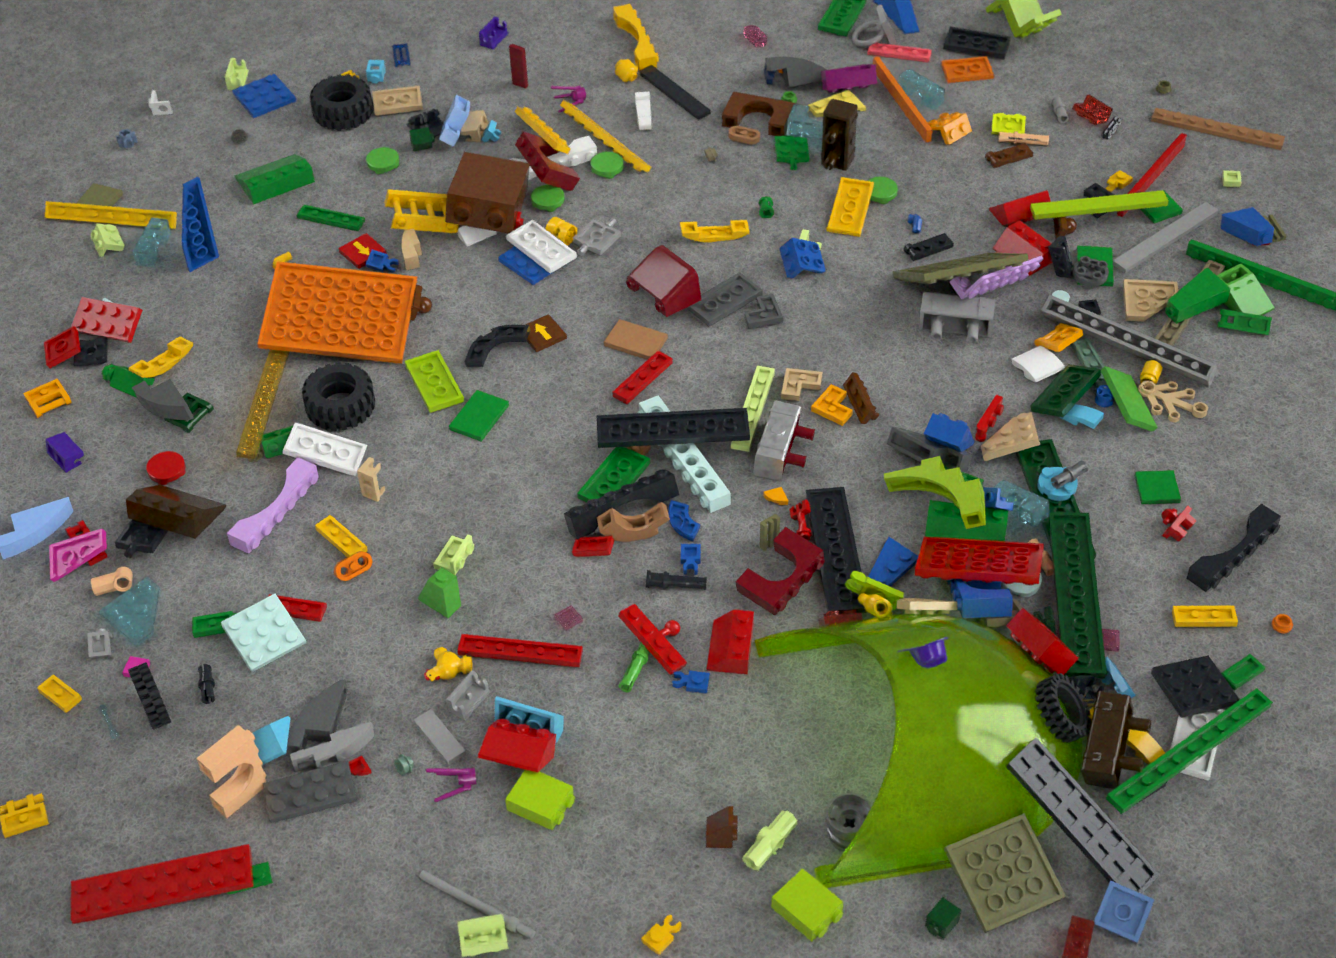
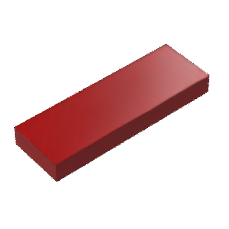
M277 595L290 617L322 621L327 603Z

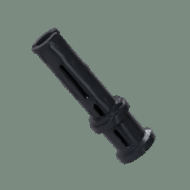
M647 570L646 588L656 586L666 589L669 586L706 590V584L700 583H707V577L669 575L667 571H664V573H654L651 570Z

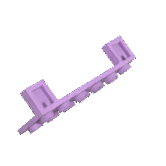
M1040 256L1023 262L1022 266H1008L1006 269L984 275L973 285H971L968 278L961 276L952 279L950 284L961 299L967 297L971 299L977 294L982 295L988 290L991 292L997 287L1002 288L1008 283L1011 285L1018 279L1020 281L1024 280L1029 276L1028 272L1037 269L1040 266L1039 263L1044 258Z

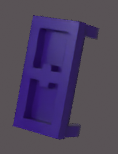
M494 16L479 32L480 46L494 49L509 34L507 23L503 21V26H501L499 18Z
M65 432L46 438L47 454L65 473L82 464L81 461L76 463L74 461L83 457L84 452Z

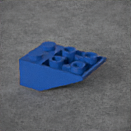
M939 413V415L932 414L924 432L926 439L959 452H963L973 446L975 442L967 423L961 420H950L949 416Z

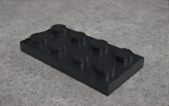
M950 27L943 49L1005 60L1011 36Z

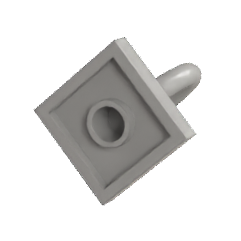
M882 4L876 7L880 20L868 21L854 31L852 42L856 46L867 47L880 41L885 34L891 45H897ZM873 26L878 27L879 33L875 37L865 41L858 39L860 33L865 29Z

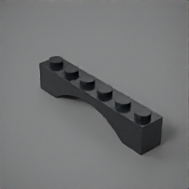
M661 469L656 471L654 475L642 477L633 484L623 485L621 489L607 492L598 499H591L582 506L570 508L568 512L564 513L569 533L577 540L594 533L598 527V516L611 508L616 509L625 503L640 499L665 502L680 495L675 476L670 471Z
M1261 503L1249 514L1246 524L1247 534L1244 539L1226 552L1211 556H1201L1189 567L1186 579L1205 592L1211 587L1215 589L1222 577L1227 578L1235 566L1239 567L1247 555L1251 556L1255 552L1259 544H1265L1270 534L1274 535L1280 528L1279 521L1281 516Z

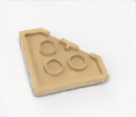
M1124 279L1125 320L1144 322L1165 308L1168 299L1178 292V283Z
M1032 412L1021 413L1017 417H1013L981 445L984 461L1040 445Z
M903 598L897 600V609H904L906 614L937 613V610L938 614H950V610H957V602Z

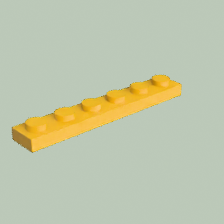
M517 106L515 113L557 151L569 154L571 148L566 144L565 140L559 138V134L553 132V129L547 126L546 122L540 120L538 115L532 113L530 108H520Z

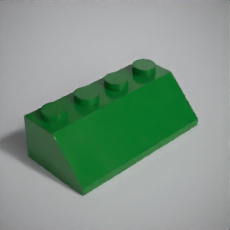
M930 500L925 536L1005 541L1009 510L985 507L986 525L966 529L960 509L954 503Z

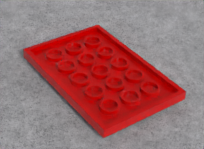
M924 536L915 566V576H920L924 579L938 577L943 580H950L952 578L963 581L981 580L985 583L999 581L1005 584H1012L1014 582L1023 583L1024 585L1039 584L1044 544Z

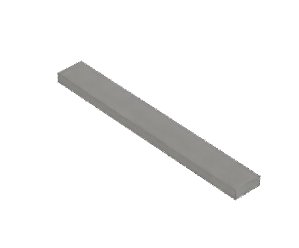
M1207 202L1201 204L1114 259L1113 266L1124 273L1129 272L1218 215L1219 210Z

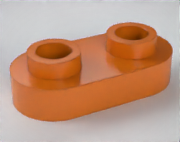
M356 552L335 565L334 575L339 580L348 581L370 569L372 557L367 552ZM359 558L363 559V563L361 565L358 564ZM342 567L346 568V572L344 574L341 573Z

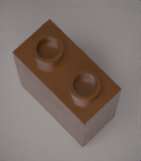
M464 152L447 192L445 222L508 234L514 231L517 213L521 211L527 194L530 163Z

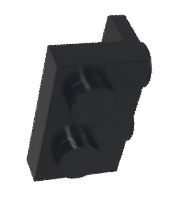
M1059 236L1049 246L1054 270L1058 277L1071 278L1073 276L1071 271L1073 263L1066 236Z

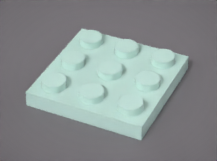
M276 594L221 622V626L251 672L306 643V639Z

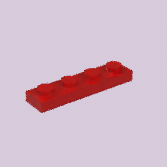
M658 350L613 391V397L625 404L630 403L673 363V358Z

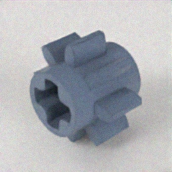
M122 129L119 135L116 136L119 147L131 148L134 146V143L138 142L135 132H131L129 129Z

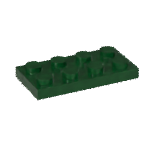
M1068 364L1030 405L1031 412L1064 417L1101 376L1100 369Z

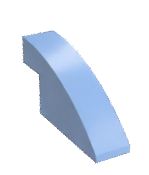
M455 95L439 137L440 140L454 147L460 136V130L469 115L470 101Z
M69 497L11 514L15 531L0 535V553L2 558L6 559L26 551L53 534L73 513Z

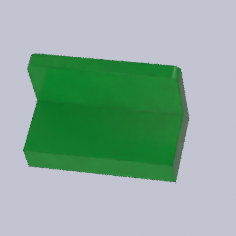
M116 365L110 386L136 397L132 387L143 381L147 385H152L155 378H144L129 371L127 366Z

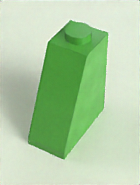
M441 567L427 580L418 600L446 618H449L461 607L457 576Z

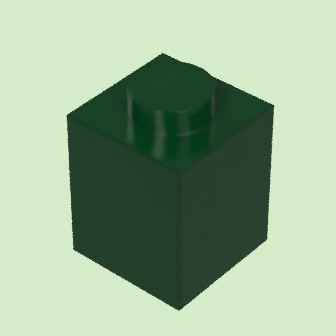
M429 127L409 131L413 152L432 148V142H435L433 132L430 133Z
M942 897L926 916L925 927L933 936H940L942 939H945L960 921L962 910Z

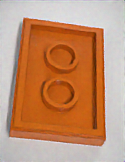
M987 56L941 61L947 83L994 79V73Z

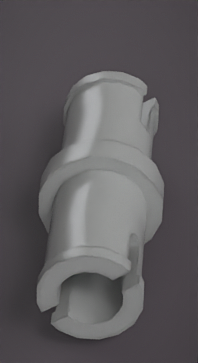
M1054 97L1052 99L1054 114L1057 115L1060 123H1066L1069 120L1066 113L1067 108L1062 103L1060 97Z

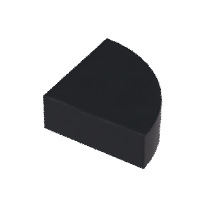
M1096 299L1079 301V307L1097 315L1101 314Z

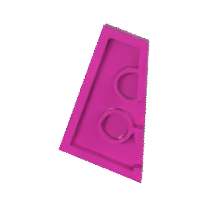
M101 528L49 545L50 580L53 582L58 581L106 550V531Z

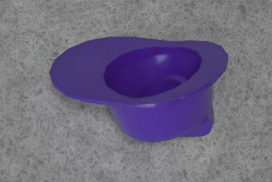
M948 637L933 641L924 646L897 652L910 651L920 666L932 668L947 661L944 641Z

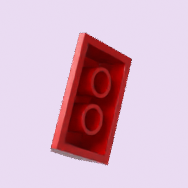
M1048 190L990 207L989 210L1001 225L1008 224L1010 226L1019 220H1023V222L1033 220V214L1030 209L1031 204L1051 202Z
M1020 220L1008 226L993 247L994 251L1000 253L1028 254V260L1042 256L1044 259L1039 263L1040 266L1033 271H1029V276L1052 263L1049 246L1052 243Z
M734 609L713 620L706 671L748 674L754 629V611Z
M498 719L488 727L478 753V758L538 773L554 758L557 734L550 733L547 729L530 728L527 724L517 725L510 723L506 719Z

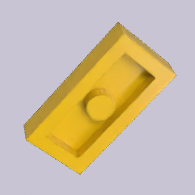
M54 674L37 687L40 694L65 713L82 700L79 693Z

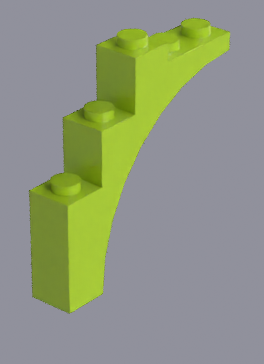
M940 456L921 460L920 466L884 473V480L889 492L921 490L941 495L952 501L960 509L966 529L986 525L985 496L980 479L964 481L960 468L945 470Z

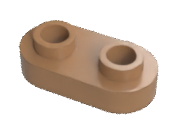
M732 126L729 128V138L733 141L752 145L760 141V132L742 126Z

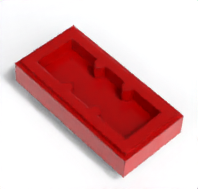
M613 536L575 539L572 555L576 557L611 555L614 538Z

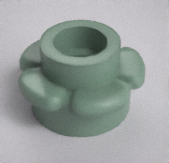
M401 754L394 761L395 768L400 775L412 772L414 764L409 756Z

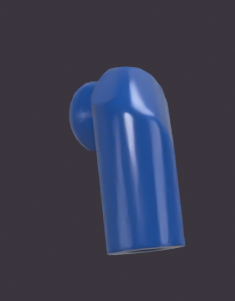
M910 214L908 216V223H913L912 233L920 234L922 219L917 214Z

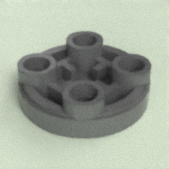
M1082 256L1080 261L1075 263L1073 267V278L1085 286L1095 287L1102 285L1108 278V264L1103 260L1099 261L1090 259L1088 256Z

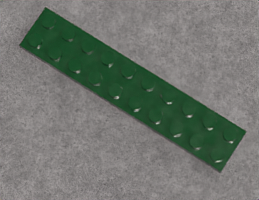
M1049 512L1048 519L1059 637L1079 658L1063 676L1092 675L1096 678H1106L1107 670L1089 513Z

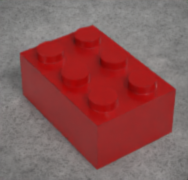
M1024 608L1006 625L1012 631L1010 636L1018 643L1022 641L1020 646L1029 654L1033 652L1031 657L1040 665L1044 662L1043 666L1052 674L1056 672L1064 675L1079 659L1047 626Z

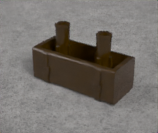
M831 99L823 112L821 165L825 169L829 167V170L836 168L846 171L854 159L856 151V123L858 118V105Z
M1098 691L1093 707L1094 712L1086 749L1082 757L1081 773L1085 784L1115 789L1118 787L1122 769L1142 772L1143 758L1125 756L1130 730L1150 733L1151 719L1133 717L1134 708L1129 695Z

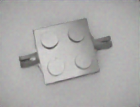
M611 218L607 223L592 219L573 237V243L581 246L577 250V254L582 256L589 250L601 256L621 237V232L612 227L617 223L616 219Z

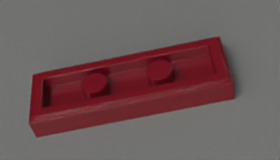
M511 44L509 45L512 84L526 89L528 87L525 48Z

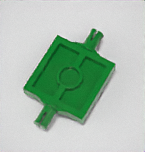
M788 130L786 131L787 137H774L776 162L790 163V169L793 170L794 167V170H797L798 163L809 162L810 160L807 137H793V131L790 130L789 132Z

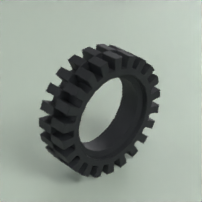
M145 662L128 669L152 729L155 730L171 723L147 663Z
M1061 673L1054 674L1038 682L1039 684L1036 685L1037 689H1035V694L1038 696L1035 697V700L1040 703L1037 705V708L1042 710L1040 716L1041 718L1045 717L1046 722L1044 724L1046 727H1051L1050 732L1052 734L1055 733L1057 739H1061V742L1066 743L1073 742L1089 734L1092 720L1088 716L1091 714L1089 710H1086L1088 705L1087 702L1082 700L1084 698L1083 694L1079 695L1078 693L1080 690L1078 686L1074 687V682L1069 680L1068 676H1063ZM1058 698H1059V699L1061 700V702L1063 703V705H1064V707H1065V709H1066V711H1067V714H1068L1069 719H1068L1067 716L1064 714V712H1063V710H1062V708H1061V706H1060V703H1059Z

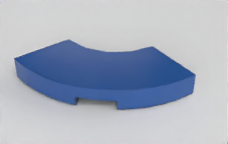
M671 500L668 510L671 526L683 538L694 541L700 529V524L694 522L689 517V505Z

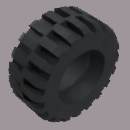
M341 74L334 77L329 76L327 79H322L320 83L315 84L310 92L313 118L323 128L327 127L329 130L336 129L337 131H342V129H346V131L351 130L353 127L357 128L360 124L366 123V119L368 120L373 113L370 88L364 80L356 76L352 77L347 74L345 76Z
M350 363L327 364L324 368L316 369L315 373L312 372L303 384L302 398L307 417L316 426L320 425L322 429L327 430V428H330L331 431L342 429L344 431L347 430V427L352 426V428L358 426L357 423L360 422L362 424L365 422L366 417H370L372 410L375 408L372 380L365 370H361L356 365L352 366ZM337 393L350 394L349 396L338 400L327 399L328 397Z

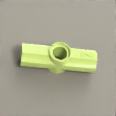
M781 811L769 827L764 826L760 830L755 843L743 856V861L748 867L758 871L772 854H777L776 850L778 848H782L785 838L797 825V819L792 813Z

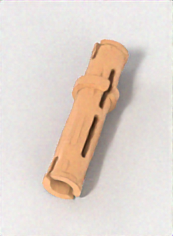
M1016 131L1014 133L999 132L998 142L1013 143V145L1026 143L1048 146L1049 135L1020 134Z

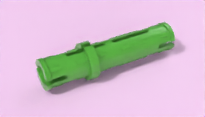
M640 643L638 650L634 651L632 661L619 683V688L623 692H630L632 690L633 684L643 665L648 661L650 652L642 643Z

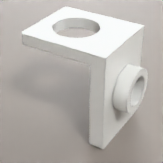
M153 90L151 99L148 100L149 108L152 109L153 115L172 114L170 101H158L156 91ZM164 105L168 110L160 111L158 107Z

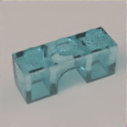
M910 68L899 75L898 83L907 96L910 97L918 92L921 96V104L933 111L944 104L945 89Z
M150 219L133 249L137 266L153 268L159 257L158 244L166 245L171 236L167 219Z
M1006 480L1000 481L993 487L1000 488V497L1006 498L1007 502L1014 503L1013 508H1018L1019 521L1035 528L1049 516V501Z

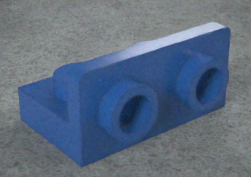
M982 487L985 496V507L1013 511L1014 503L1007 502L1006 498L1000 497V488Z

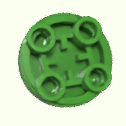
M376 148L367 154V166L372 171H375L376 174H383L399 167V154L392 148Z
M601 152L591 159L592 173L607 179L614 178L624 168L623 158L614 152Z
M873 177L867 180L874 182L870 200L881 204H888L889 201L896 197L898 186L892 179Z
M549 184L538 186L531 193L532 206L548 212H554L565 200L564 191L559 187Z

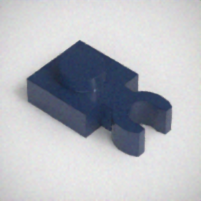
M765 61L764 75L766 84L773 85L776 70L767 71Z

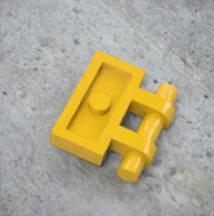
M32 793L26 795L24 799L10 800L5 805L0 806V822L5 838L49 824L42 793L36 795Z

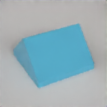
M289 716L252 733L255 737L254 743L259 750L258 756L263 765L286 754L290 726Z

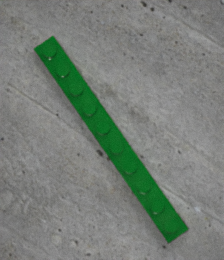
M1193 239L1188 242L1186 255L1193 259L1206 263L1208 260L1225 265V271L1242 264L1255 275L1259 283L1336 311V292Z
M1256 688L1142 769L1141 773L1138 772L1108 793L1106 800L1120 814H1123L1269 709L1273 702Z

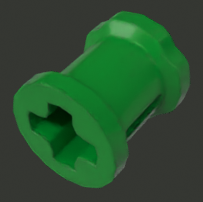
M768 196L760 198L758 201L760 217L771 218L774 215V209L772 208L773 199Z

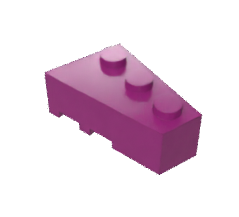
M862 64L821 71L823 90H828V93L838 92L840 88L852 90L856 86L865 88L868 85L877 84L875 64Z

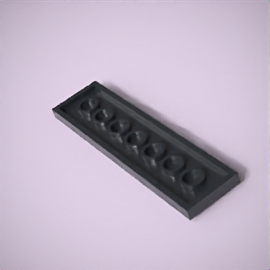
M747 408L596 415L598 448L750 440Z
M844 487L806 490V500L809 502L811 511L809 516L814 543L824 553L825 561L819 570L828 616L868 613L864 605L858 602L859 595L845 586L847 579H851L852 571L861 572Z

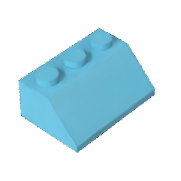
M496 696L495 721L506 719L510 723L517 725L527 724L530 728L547 729L550 733L557 734V743L563 732V715Z

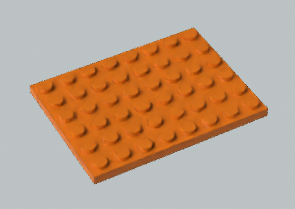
M277 261L257 343L258 348L402 364L411 319L413 297L417 285V276Z

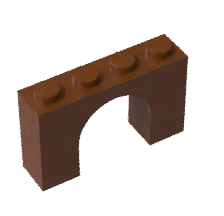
M733 91L722 113V126H739L745 115L761 112L771 117L768 124V135L785 136L794 117L795 103Z

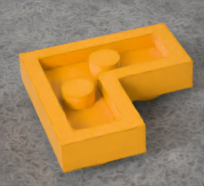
M832 384L811 406L812 412L841 426L853 415L852 409L840 404L846 398L847 391Z

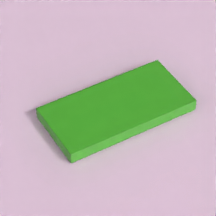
M1104 366L1101 369V373L1126 423L1149 431H1155L1158 427L1132 376Z

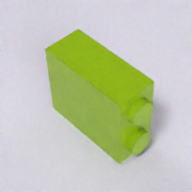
M524 770L505 801L507 811L553 830L556 824H561L564 812L567 807H572L575 796L572 785L540 771L537 773Z
M803 868L772 896L771 908L811 942L816 937H823L828 930V926L832 922L837 923L843 916V901Z

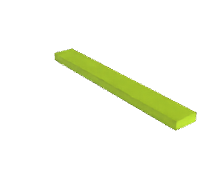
M1164 190L1034 203L1031 204L1030 209L1036 220L1168 206L1169 201Z

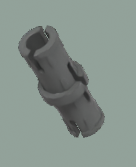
M1081 460L1072 467H1066L1062 473L1051 478L1053 487L1059 489L1087 472L1088 465L1086 462Z

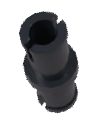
M203 664L204 671L202 665L198 667L200 679L198 687L201 690V701L204 704H210L209 697L211 703L215 701L213 689L215 681L212 678L211 666Z

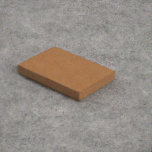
M619 319L605 339L604 346L648 360L658 350L660 351L668 339V334Z

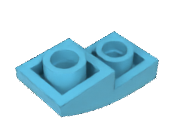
M1075 404L1064 417L1060 418L1075 426L1080 422L1094 429L1103 419L1104 413L1087 406Z

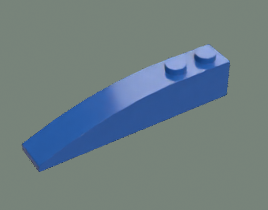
M873 0L875 4H882L889 19H892L904 34L919 32L910 0Z
M199 177L183 184L182 249L189 272L219 257Z

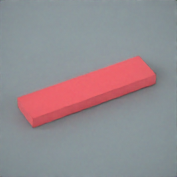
M875 43L869 46L867 55L929 63L932 50Z

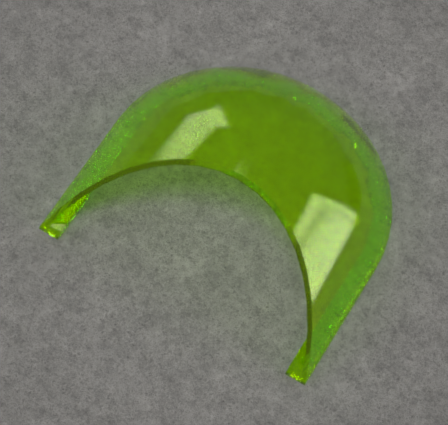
M918 612V614H893L796 629L754 640L759 658L856 643L875 657L884 669L892 688L895 703V733L888 768L878 795L849 846L836 863L814 868L816 880L826 888L952 868L944 851L946 846L1022 814H1025L1035 836L1038 837L1054 820L1005 767L1034 738H1037L1076 782L1078 781L1082 762V739L1079 738L1070 743L1061 742V739H1057L1055 733L1052 734L1050 732L1051 727H1046L1044 724L1046 719L1045 717L1041 718L1042 710L1037 708V705L1040 703L1035 700V697L1038 696L1035 694L1036 685L1039 684L1038 682L1052 676V673L1043 664L1037 663L1031 657L1032 654L1025 651L1014 640L989 627L956 616ZM948 637L944 641L947 661L932 668L920 666L910 651L897 652L924 646L933 641ZM1058 698L1059 703H1060V706H1061V708H1062L1064 714H1065V715L1067 716V718L1069 719L1068 714H1067V711H1066V709H1065L1063 703H1062L1061 700Z

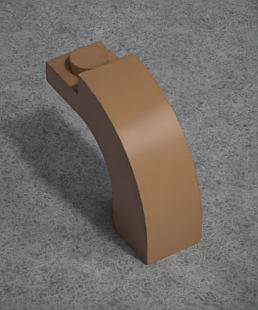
M662 502L637 516H625L611 508L597 517L600 533L605 536H613L615 541L620 542L651 538L659 533V526L670 520L667 507Z

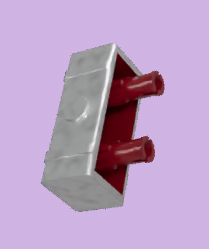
M774 401L761 441L757 446L753 470L755 476L781 481L786 464L804 468L807 456L790 453L795 437L813 441L815 429L799 426L800 406Z

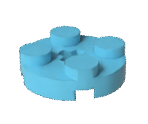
M1045 467L1042 469L1038 479V489L1042 494L1044 492L1048 495V498L1051 500L1064 501L1069 499L1073 493H1076L1077 478L1075 481L1068 482L1059 489L1054 488L1051 478L1062 473L1066 467Z

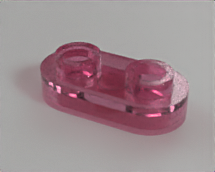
M748 25L744 27V37L754 46L763 47L767 44V35L757 26Z

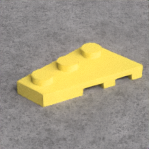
M850 90L808 105V109L816 117H823V112L831 99L858 105L857 110L866 111V106Z

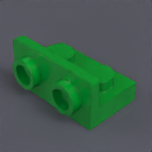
M293 426L259 435L267 459L283 454L284 446Z

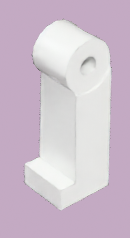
M635 92L639 131L652 130L650 92Z

